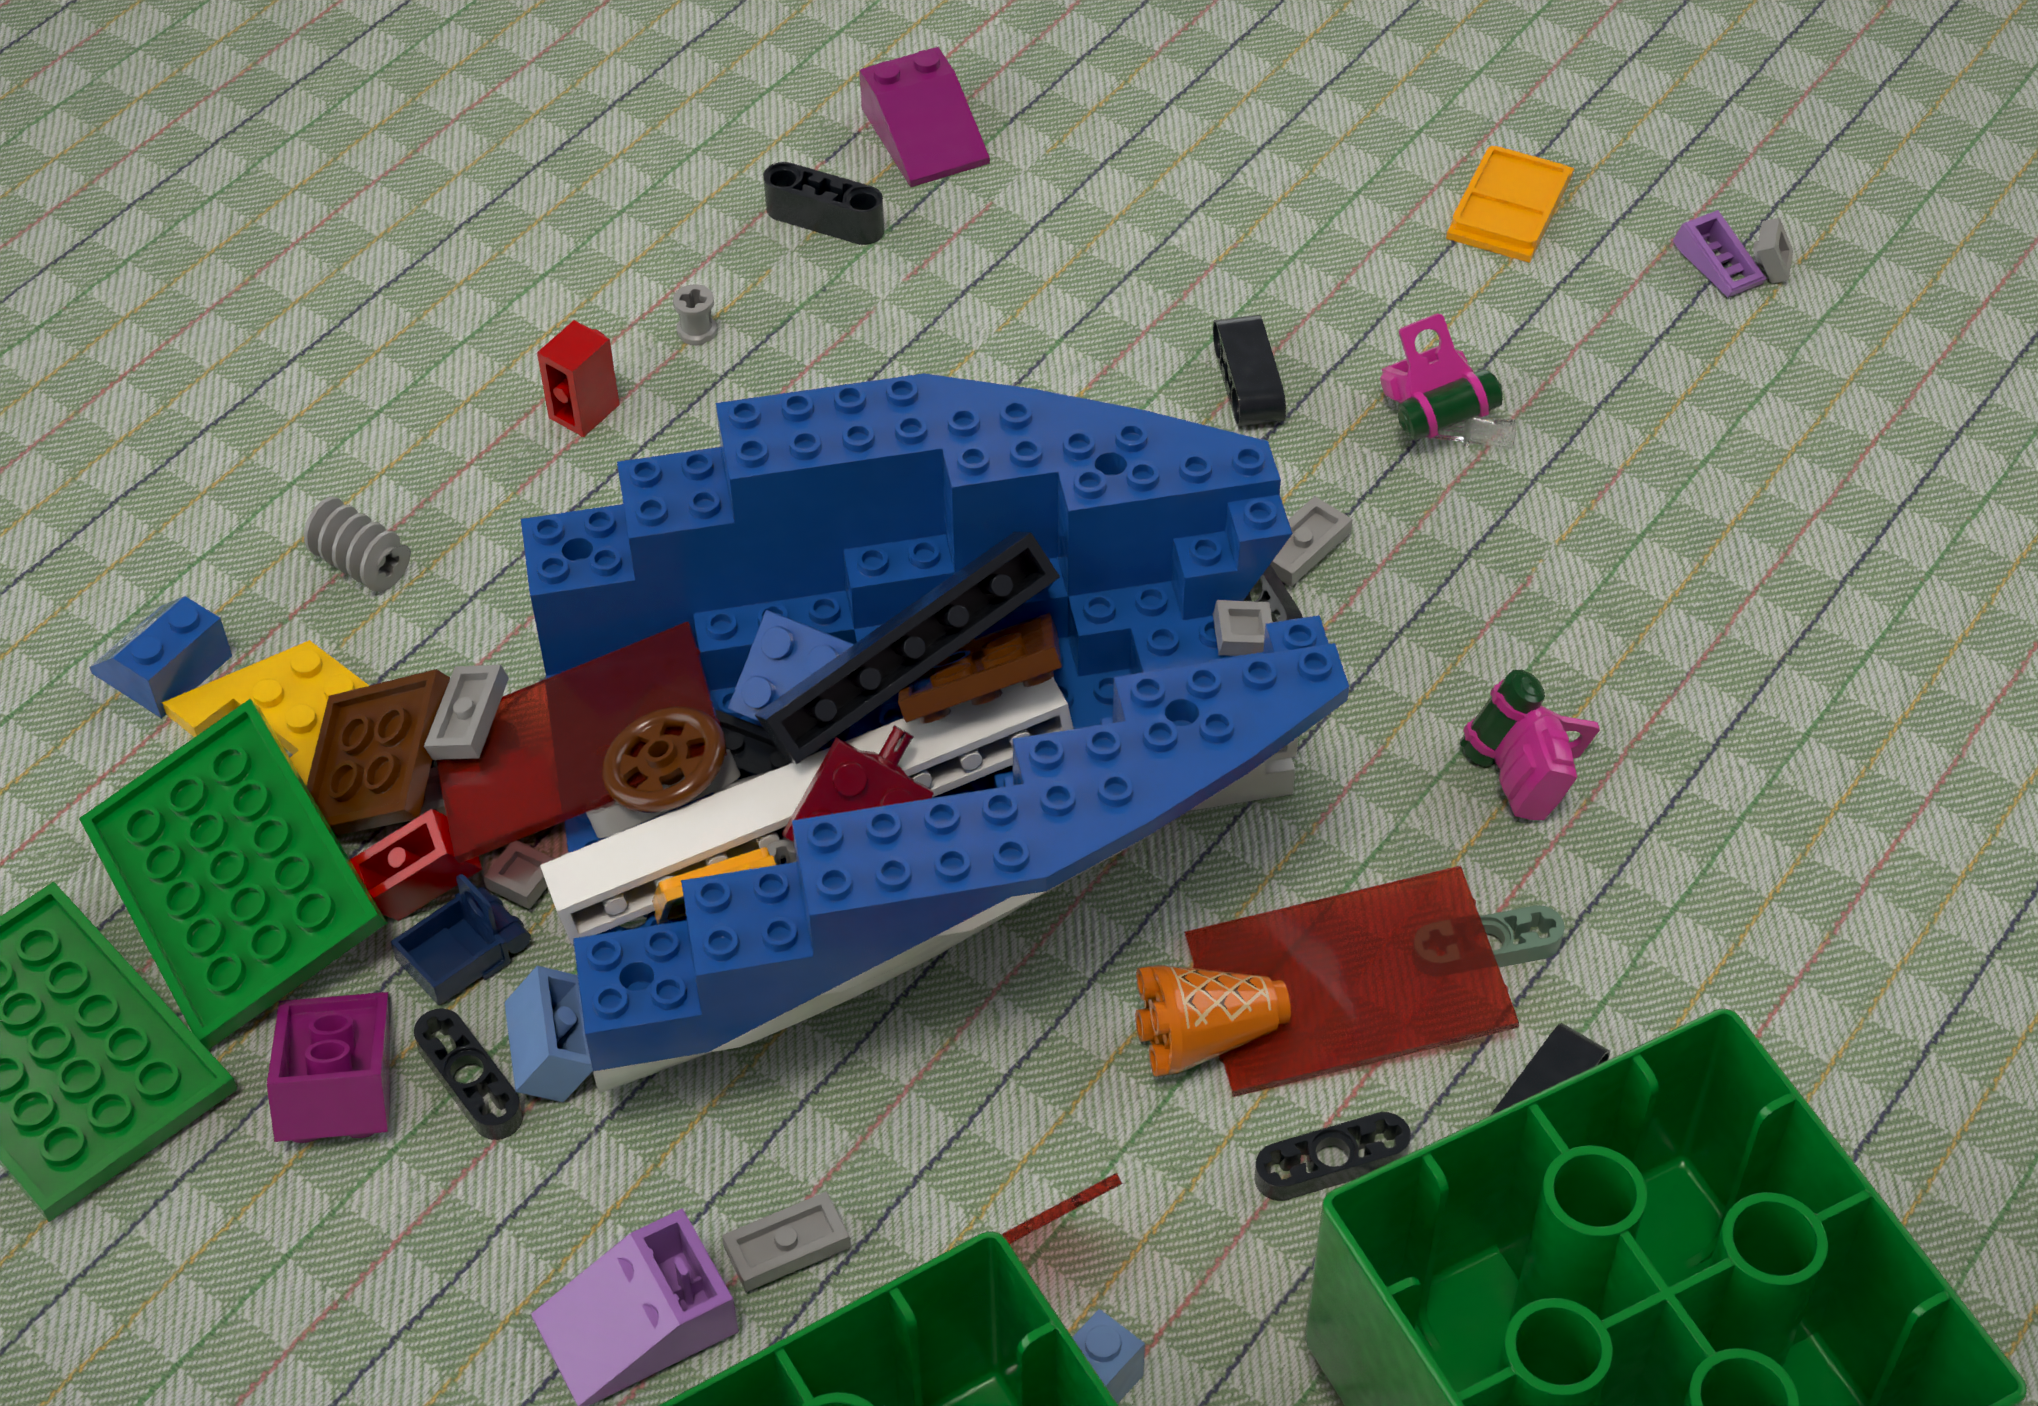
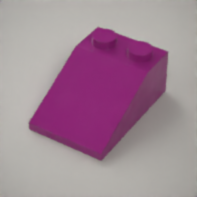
M939 47L921 50L914 54L859 69L862 110L910 188L990 164V156L956 73Z
M388 992L279 1001L267 1078V1092L274 1142L293 1141L296 1143H309L326 1137L349 1136L352 1138H365L375 1133L388 1132L390 1112V1011Z

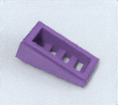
M1718 210L1683 223L1673 239L1678 250L1728 298L1764 284L1767 279ZM1717 250L1721 253L1718 256L1714 254ZM1729 261L1733 265L1724 268L1722 264ZM1740 272L1745 277L1733 281L1730 276Z

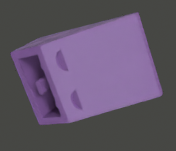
M683 1208L628 1234L531 1313L532 1319L577 1406H590L739 1332L733 1297Z

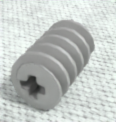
M329 496L322 500L307 519L304 529L306 548L315 556L321 557L328 564L334 565L344 574H349L357 582L363 583L370 590L381 592L390 589L405 573L410 561V548L400 543V537L395 532L386 531L382 524L372 522L367 515L358 513L351 505H344L338 497Z

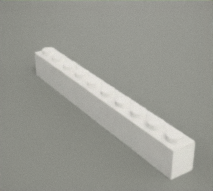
M1051 678L1046 682L1031 687H1024L1023 683L1019 682L1002 688L1003 694L1000 697L981 705H972L970 700L950 707L951 713L931 723L921 724L919 718L906 723L904 718L845 742L859 750L879 754L894 725L903 731H907L914 738L908 745L898 765L908 777L932 789L934 792L932 797H935L1013 765L1014 738L1073 729L1068 703L1054 678ZM830 748L816 752L798 764L791 763L779 769L769 771L764 775L727 790L717 792L712 796L541 864L540 867L553 903L571 944H574L573 938L597 935L655 911L652 900L658 883L663 880L767 847L770 843L778 840H789L783 836L782 832Z

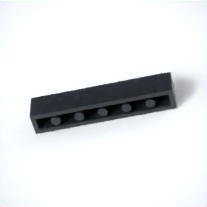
M1015 531L763 708L755 716L784 759L798 764L1056 581L1060 576L1031 532Z

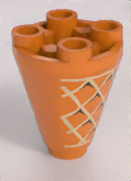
M1166 965L1137 968V987L1141 999L1144 1000L1145 1008L1137 1009L1135 1012L1136 1028L1140 1041H1150L1151 1043L1149 1046V1058L1155 1077L1178 1074L1274 1032L1279 1024L1289 1023L1290 999L1283 980L1271 981L1267 976Z

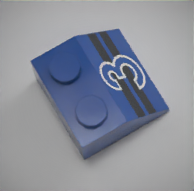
M183 596L160 606L89 668L91 674L162 719L166 715L162 702L197 688L232 657V652L221 618L188 597Z

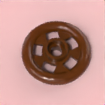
M674 706L649 712L627 725L608 748L602 768L606 790L618 804L637 812H663L682 806L707 789L718 775L726 754L724 733L720 725L709 714L695 708ZM683 728L680 736L664 735L666 729ZM704 742L703 755L690 758L689 746ZM639 743H647L640 750L638 757L629 756ZM640 771L647 780L637 788H634L627 783V780ZM664 784H665V785L675 784V785H673V786H671V787H668V788H665V789H664L663 786H662V785H664Z

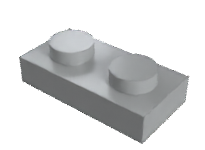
M1316 496L1288 519L1293 534L1270 564L1279 579L1291 587L1348 536L1352 530L1353 519Z
M501 664L457 666L454 668L424 745L432 760L480 757L509 679Z
M827 1191L722 1235L724 1249L745 1292L851 1248L850 1236Z

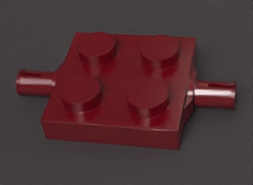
M894 725L879 754L859 750L836 737L783 830V836L794 842L792 820L931 799L934 794L932 789L908 777L898 765L914 736Z

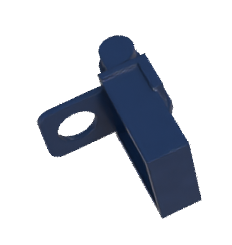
M463 874L456 877L460 893L456 894L453 900L390 941L397 962L438 1006L480 977L486 980L510 964L511 960L508 951L518 953L531 940V935L524 928L522 921L518 917L512 916L505 909L503 902L498 896L492 895L484 887L477 889Z

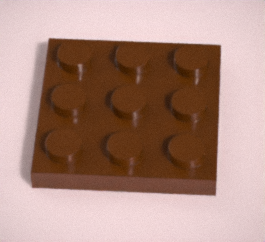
M1048 612L971 640L899 691L898 704L905 722L907 723L919 718L921 724L931 723L951 713L950 707L968 700L971 701L972 705H981L1000 697L1003 694L1002 688L1022 682L1024 687H1031L1053 678V670L1061 668L1062 663L1058 632L1051 613Z
M434 669L328 696L306 787L335 836L414 820L420 816L432 764V758L424 748V745L450 681L449 676Z

